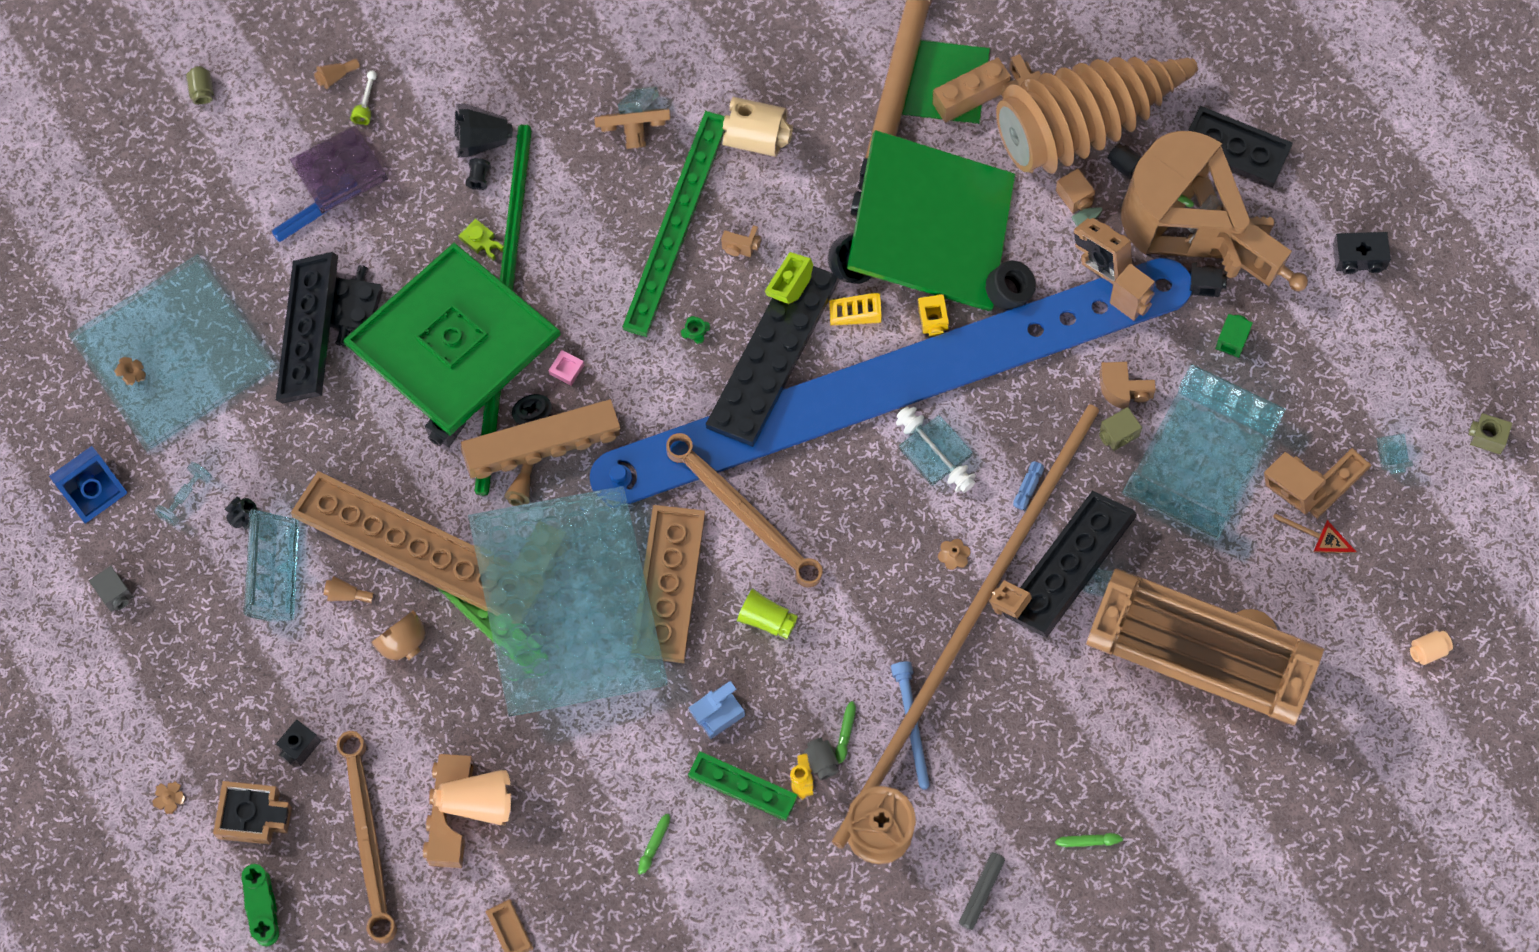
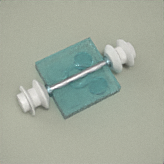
M905 407L897 414L898 420L896 425L900 426L903 424L905 426L904 434H914L899 445V450L931 486L949 474L947 482L948 484L955 483L957 485L955 492L962 490L965 493L970 490L975 484L974 479L976 475L967 474V465L960 466L972 456L973 452L940 415L922 427L924 416L915 415L916 407Z

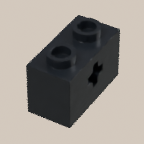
M1388 232L1336 233L1333 241L1335 271L1354 274L1360 270H1368L1370 273H1380L1383 270H1387L1391 260Z

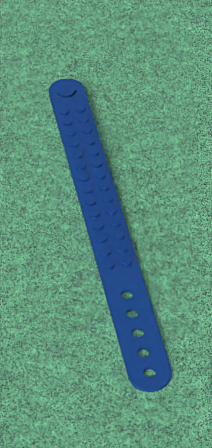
M1168 258L1153 259L1136 265L1137 269L1154 280L1155 283L1160 279L1168 280L1171 283V289L1165 292L1160 291L1154 283V296L1150 300V303H1152L1150 309L1144 316L1139 315L1134 321L1110 304L1113 284L1104 278H1099L784 389L753 447L707 429L706 422L709 416L604 453L594 462L590 471L591 488L597 498L613 506H624L699 480L684 462H673L667 455V441L670 436L676 433L687 435L692 441V451L719 473L1178 310L1190 298L1192 292L1190 291L1191 276L1182 264ZM1100 301L1107 305L1108 310L1104 314H1097L1092 310V305ZM1064 313H1071L1075 316L1076 321L1072 325H1064L1060 321V316ZM1032 324H1038L1042 326L1044 332L1041 336L1033 337L1028 333V327ZM675 441L672 443L670 450L675 455H684L688 452L689 447L683 441ZM618 462L630 464L637 473L636 483L631 489H627L632 482L631 471L628 467L618 464Z

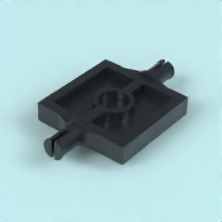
M358 265L354 279L336 277L330 327L339 331L335 342L338 346L342 345L345 347L346 345L343 340L349 333H352L377 311L383 287L381 284L365 281L368 271L366 266Z

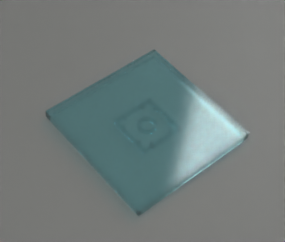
M198 254L68 335L146 452L152 450L278 369ZM129 357L133 361L138 359L142 362L143 371L146 373L145 380L140 382L135 380L133 385H127L122 380L123 376H116L114 372L117 365L120 364L119 359Z

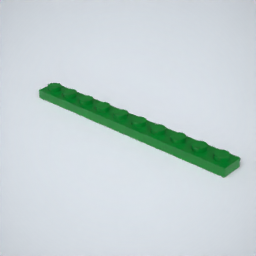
M708 111L704 112L624 320L623 331L647 337L726 131L723 130L725 119L723 115Z

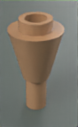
M353 59L344 64L317 66V72L314 73V77L319 86H324L325 89H328L345 76L346 73L360 68L357 59Z
M524 463L520 474H518L504 496L512 506L522 507L529 504L530 474L534 464Z
M333 576L332 581H326L323 595L328 596L327 601L359 600L372 603L374 593L359 590L357 587Z

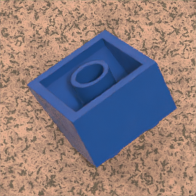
M92 446L49 476L85 524L127 494L125 488Z

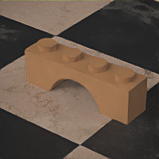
M439 754L438 762L433 763L432 777L436 779L435 789L431 788L429 794V804L433 805L432 815H428L426 819V831H429V841L424 842L423 858H426L429 866L463 867L465 840L462 835L454 832L448 826L447 813L440 812L439 807L434 806L433 797L434 790H439L440 784L473 777L474 761L471 756Z

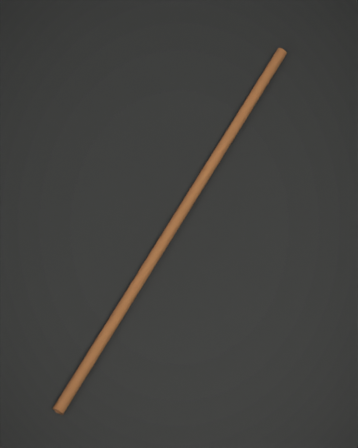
M1089 404L861 792L871 787H879L992 596L993 591L1002 579L1098 415L1099 409L1096 406ZM847 816L831 841L833 845L840 849L844 848L851 836L848 830Z

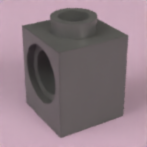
M109 566L89 580L111 612L123 609L129 604V600L133 598L112 566Z

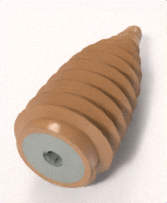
M1113 57L1108 63L1104 60L1096 59L1091 62L1090 66L1085 63H1078L1072 70L1060 68L1056 71L1055 75L1043 73L1038 80L1026 79L1021 84V87L1010 85L1005 89L1003 100L997 104L996 108L997 125L1005 149L1014 164L1023 172L1033 173L1034 169L1042 167L1048 173L1053 174L1057 170L1058 160L1067 167L1071 166L1074 160V153L1082 159H1086L1089 156L1090 145L1094 149L1102 151L1105 148L1106 136L1111 141L1118 142L1121 138V126L1126 131L1133 132L1136 128L1137 115L1143 120H1148L1150 117V107L1153 104L1160 107L1162 105V98L1169 92L1173 93L1176 87L1198 72L1197 62L1194 58L1189 59L1188 57L1176 60L1168 59L1163 62L1150 59L1147 63L1137 57H1132L1127 62L1122 58Z

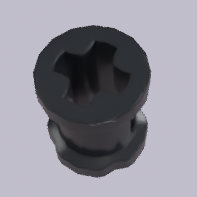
M472 158L469 160L470 173L469 177L466 178L465 185L470 189L485 190L488 185L486 177L487 171L491 168L490 162L482 158Z

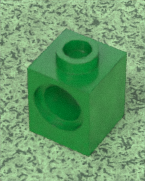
M1228 313L1215 349L1240 358L1253 322L1248 321L1244 316Z

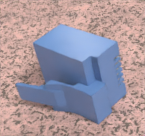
M731 681L714 692L711 690L699 701L688 707L694 719L703 727L710 739L745 716L743 708L732 694L736 688Z

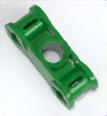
M250 864L243 869L241 874L244 906L250 934L260 945L264 947L271 946L279 938L277 906L272 890L271 878L261 865ZM255 874H259L261 877L257 878V883L254 884L251 880L255 879ZM263 927H267L269 929L268 931H266L265 937H262L259 934L263 932Z

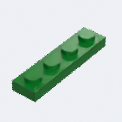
M699 751L688 773V778L786 822L798 799V795L701 751Z

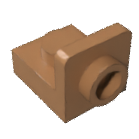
M1004 580L999 588L993 591L989 602L995 613L1001 615L1003 611L1018 619L1032 599V596L1029 592Z

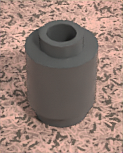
M817 738L807 743L808 748L804 750V753L807 754L814 775H818L819 780H824L839 772L837 767L839 762L829 740L823 741L822 738Z

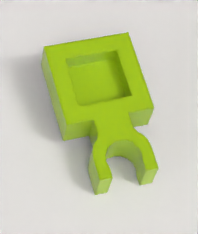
M474 219L459 235V239L477 254L484 249L492 261L496 259L495 255L490 252L493 248H498L503 252V245L497 241H491L495 237L494 233L477 219Z

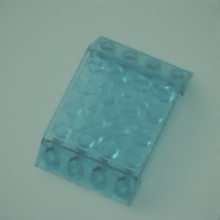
M1191 364L1179 386L1175 399L1139 466L1129 478L1122 491V495L1218 541L1266 452L1286 409Z

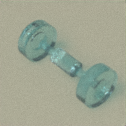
M191 462L187 467V470L193 475L192 479L178 491L173 498L175 501L170 508L166 509L158 505L153 511L160 519L173 527L180 520L172 512L179 504H183L193 489L191 487L195 482L200 479L208 484L212 479V475L195 462Z

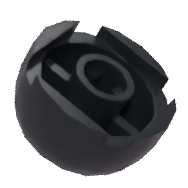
M854 233L842 235L832 243L828 251L827 260L830 270L836 278L846 283L861 284L867 282L872 276L847 269Z

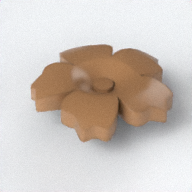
M129 357L119 359L120 364L117 365L114 372L116 376H123L122 380L127 385H133L135 380L137 382L145 380L146 373L143 371L142 362L138 359L133 361Z
M175 781L168 783L166 788L164 784L160 783L156 786L155 795L158 797L152 800L153 806L159 810L164 808L166 814H173L178 809L176 804L183 805L186 800L183 792L179 791L181 785Z

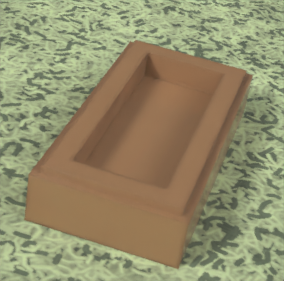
M510 899L485 911L504 952H529L534 949Z

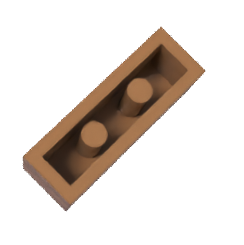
M999 57L934 89L933 105L946 123L1002 95L1003 84L1010 82L1011 76Z

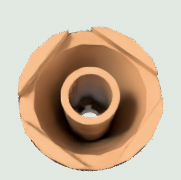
M499 770L440 784L439 790H434V806H438L440 812L497 825H506L505 822H508L511 806V794H507V788L505 787V785H510L508 772L506 770Z

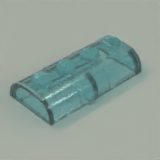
M254 509L250 510L243 613L247 617L271 622L294 619L299 520Z

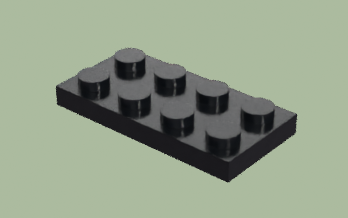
M1203 106L1199 107L1188 130L1207 135L1222 143L1221 147L1232 172L1271 188L1274 187L1293 145V142Z

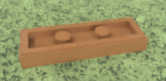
M1351 448L1323 475L1326 484L1322 488L1327 491V494L1309 512L1318 519L1372 465Z

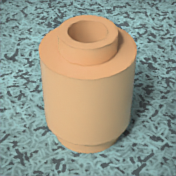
M1434 631L1413 640L1410 653L1414 661L1426 665L1447 656L1449 651L1453 649V644L1450 636L1445 631Z

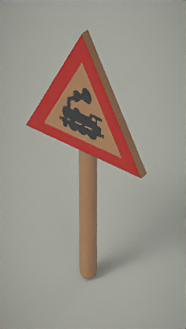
M1278 514L1273 515L1274 519L1318 538L1313 551L1315 553L1356 552L1328 520L1321 534Z

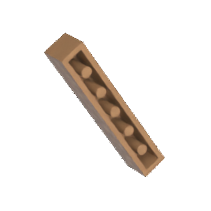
M611 399L461 441V451L470 479L475 477L483 479L496 471L502 470L507 472L515 469L517 465L524 463L531 465L540 462L545 457H560L573 449H587L594 443L612 442L616 439V436L620 435V425Z

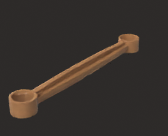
M676 433L670 436L666 444V452L669 459L676 463L684 462L751 531L796 570L795 577L801 586L807 588L816 586L822 577V566L820 563L812 558L804 559L781 533L737 490L692 451V441L687 435ZM675 441H683L688 445L689 450L684 455H675L671 452L670 447ZM807 565L815 567L819 572L817 578L813 581L802 579L799 573L802 567Z
M347 731L338 738L337 749L347 762L354 823L372 917L367 922V932L374 941L388 943L395 937L397 925L387 914L375 824L361 759L366 751V743L359 733ZM352 737L358 738L361 743L359 750L353 754L344 753L343 745L345 741ZM380 919H386L391 922L390 932L384 937H376L372 931L374 924Z

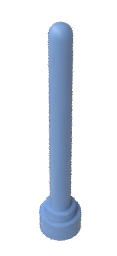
M909 661L891 665L892 677L896 678V682H899L905 715L914 702L910 685L911 675L914 672L912 662ZM917 722L909 736L919 787L927 789L930 783Z

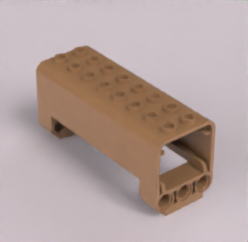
M1115 568L1086 642L1087 646L1121 657L1267 714L1269 717L1295 726L1324 652V648L1119 568Z

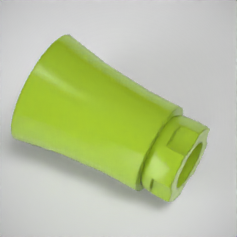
M752 588L741 608L737 622L751 625L775 636L779 635L782 638L788 639L798 616Z

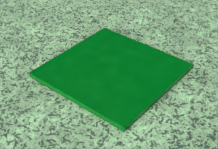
M921 40L902 115L943 120L933 105V90L987 63L990 48ZM982 105L950 121L980 124Z

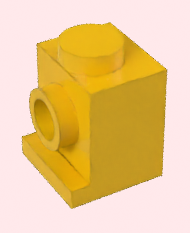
M944 295L918 298V311L923 334L929 333L930 337H935L947 331L949 322Z

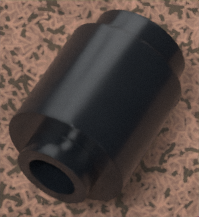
M1119 143L1110 151L1107 159L1111 161L1110 164L1128 179H1132L1141 156L1127 145L1123 146Z

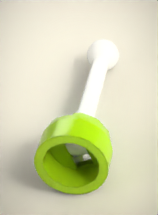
M369 71L367 74L368 83L362 104L357 105L352 110L350 119L355 124L369 125L371 110L367 107V102L373 80L377 78L375 71Z

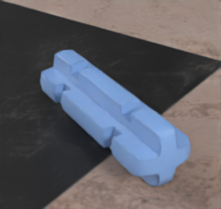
M1036 461L1031 462L1028 473H1026L1018 490L1019 492L1013 501V506L1017 509L1026 510L1039 482V478L1044 471L1043 464Z

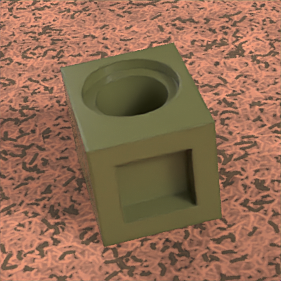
M1127 407L1101 422L1099 437L1105 446L1110 445L1112 450L1115 451L1140 437L1142 426Z
M1482 413L1478 421L1473 420L1468 432V435L1472 436L1470 445L1501 455L1506 446L1512 422ZM1483 430L1492 432L1494 437L1485 435Z

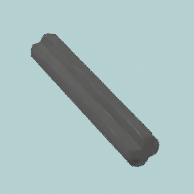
M994 852L990 853L959 920V924L963 928L968 930L974 929L1005 862V858L1002 855Z

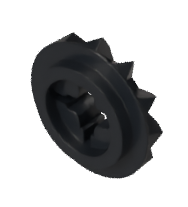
M532 394L521 398L515 403L512 408V417L516 425H521L551 416L553 407L551 401L546 396Z

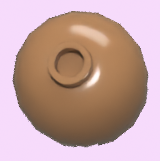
M413 610L371 643L385 658L399 660L406 656L410 660L421 652L419 646L425 639V627L420 617Z

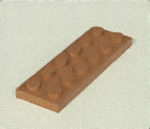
M653 505L631 650L632 658L685 663L705 510Z

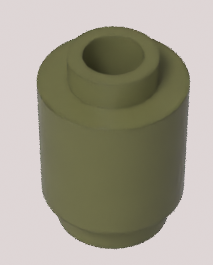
M201 66L191 68L186 73L190 99L196 105L210 103L214 95L210 71Z

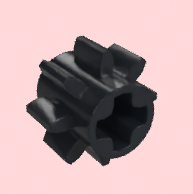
M237 496L225 508L228 512L226 519L234 528H241L243 526L247 530L259 518L256 514L257 506L249 498L241 500Z

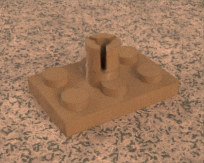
M670 108L598 115L594 117L595 128L601 127V132L614 131L617 129V125H624L626 149L646 147L643 122H651V126L666 125V120L671 119Z

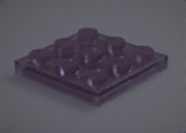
M356 125L289 159L321 214L388 180L385 171Z

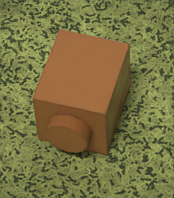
M1079 169L1057 180L1056 192L1072 214L1078 210L1082 211L1091 207L1094 201L1095 190Z

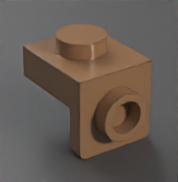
M752 226L749 237L724 230L721 238L722 249L732 256H739L741 254L751 257L753 250L758 251L761 244L762 236H759L758 226Z

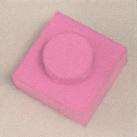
M561 350L548 371L553 377L572 386L584 367V361Z

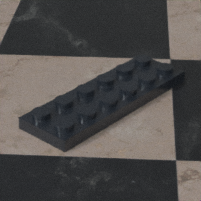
M333 252L294 260L292 263L276 401L282 404L322 396L338 255Z
M1092 491L1020 588L1029 592L1032 596L1028 605L1018 619L1003 612L1004 616L1047 638L1137 517L1135 510Z

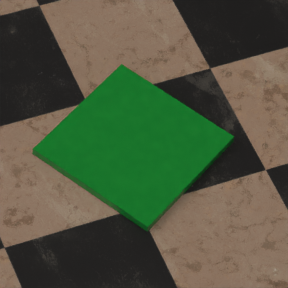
M875 130L872 134L847 269L932 295L943 294L945 299L985 311H991L994 304L988 298L986 280L989 273L1000 266L1015 173Z
M454 242L343 341L349 349L451 436L553 343L561 333L558 328Z

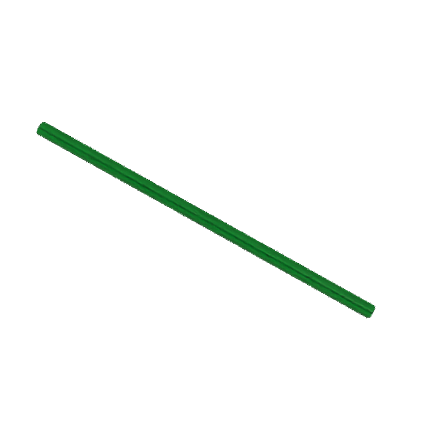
M520 124L517 131L500 281L512 291L532 134L531 126L528 124ZM501 390L484 405L481 436L496 432ZM491 475L483 479H477L476 477L474 488L476 495L487 496L489 494Z

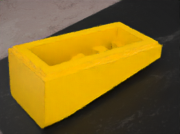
M880 293L829 300L830 325L881 323ZM857 305H862L863 313L858 314ZM868 305H873L872 312H868ZM837 306H842V317L837 316ZM847 306H852L853 315H848Z

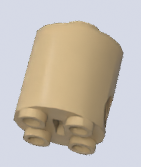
M732 97L729 108L731 114L730 116H725L723 130H726L723 145L777 157L780 148L787 144L789 145L792 137L793 125L787 123V109Z

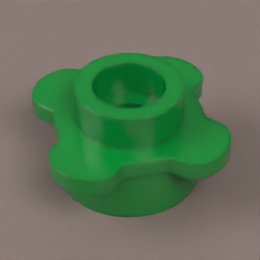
M690 316L687 318L685 328L681 330V336L684 339L694 340L696 344H701L704 342L705 333L710 330V324L701 318Z

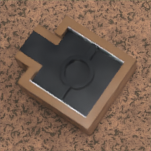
M1087 218L1074 229L1075 247L1084 252L1081 255L1082 265L1114 284L1117 277L1130 263L1132 264L1131 241L1126 236L1115 232L1107 224L1101 223L1094 218Z
M223 781L213 835L220 840L271 845L273 832H288L292 807L288 802L279 801L280 791L276 786Z

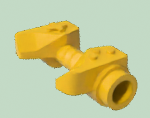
M807 754L797 755L798 765L790 772L792 792L797 794L802 800L806 796L813 795L814 789L812 771L809 767Z

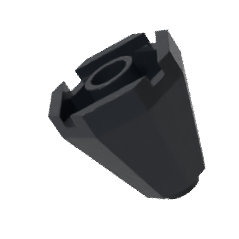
M456 104L454 133L457 141H459V147L455 146L458 158H468L506 145L508 138H512V123H508L506 117L469 104Z

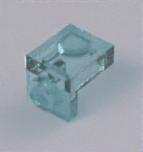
M1399 433L1376 438L1382 469L1390 471V474L1406 472V467L1413 466V461L1408 458L1405 434Z

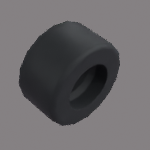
M1010 260L1003 262L989 273L986 280L988 298L994 305L1004 310H1011L1022 306L1033 297L1036 290L1034 274L1028 266L1019 261ZM1005 278H1009L1014 282L1017 293H1013L1006 287Z

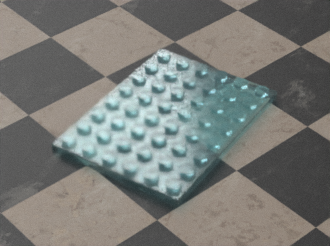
M624 486L468 515L508 717L668 685Z

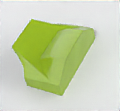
M789 252L765 289L766 295L788 304L798 300L811 278L814 265L811 258Z

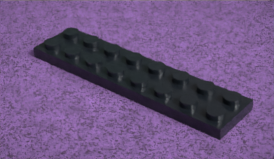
M813 266L810 281L798 300L788 304L774 298L771 299L706 422L707 429L752 447L754 446L840 281L833 273Z

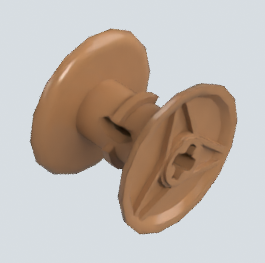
M886 786L871 787L858 794L850 804L847 815L848 830L851 834L848 844L857 856L864 861L875 864L891 863L903 856L911 845L916 825L915 811L908 798L897 789ZM878 823H882L883 828L878 827Z

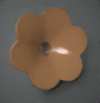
M954 539L951 542L944 541L941 544V551L938 553V560L945 563L946 568L949 570H954L957 567L963 568L968 564L967 558L970 556L971 551L969 547L963 545L960 539Z

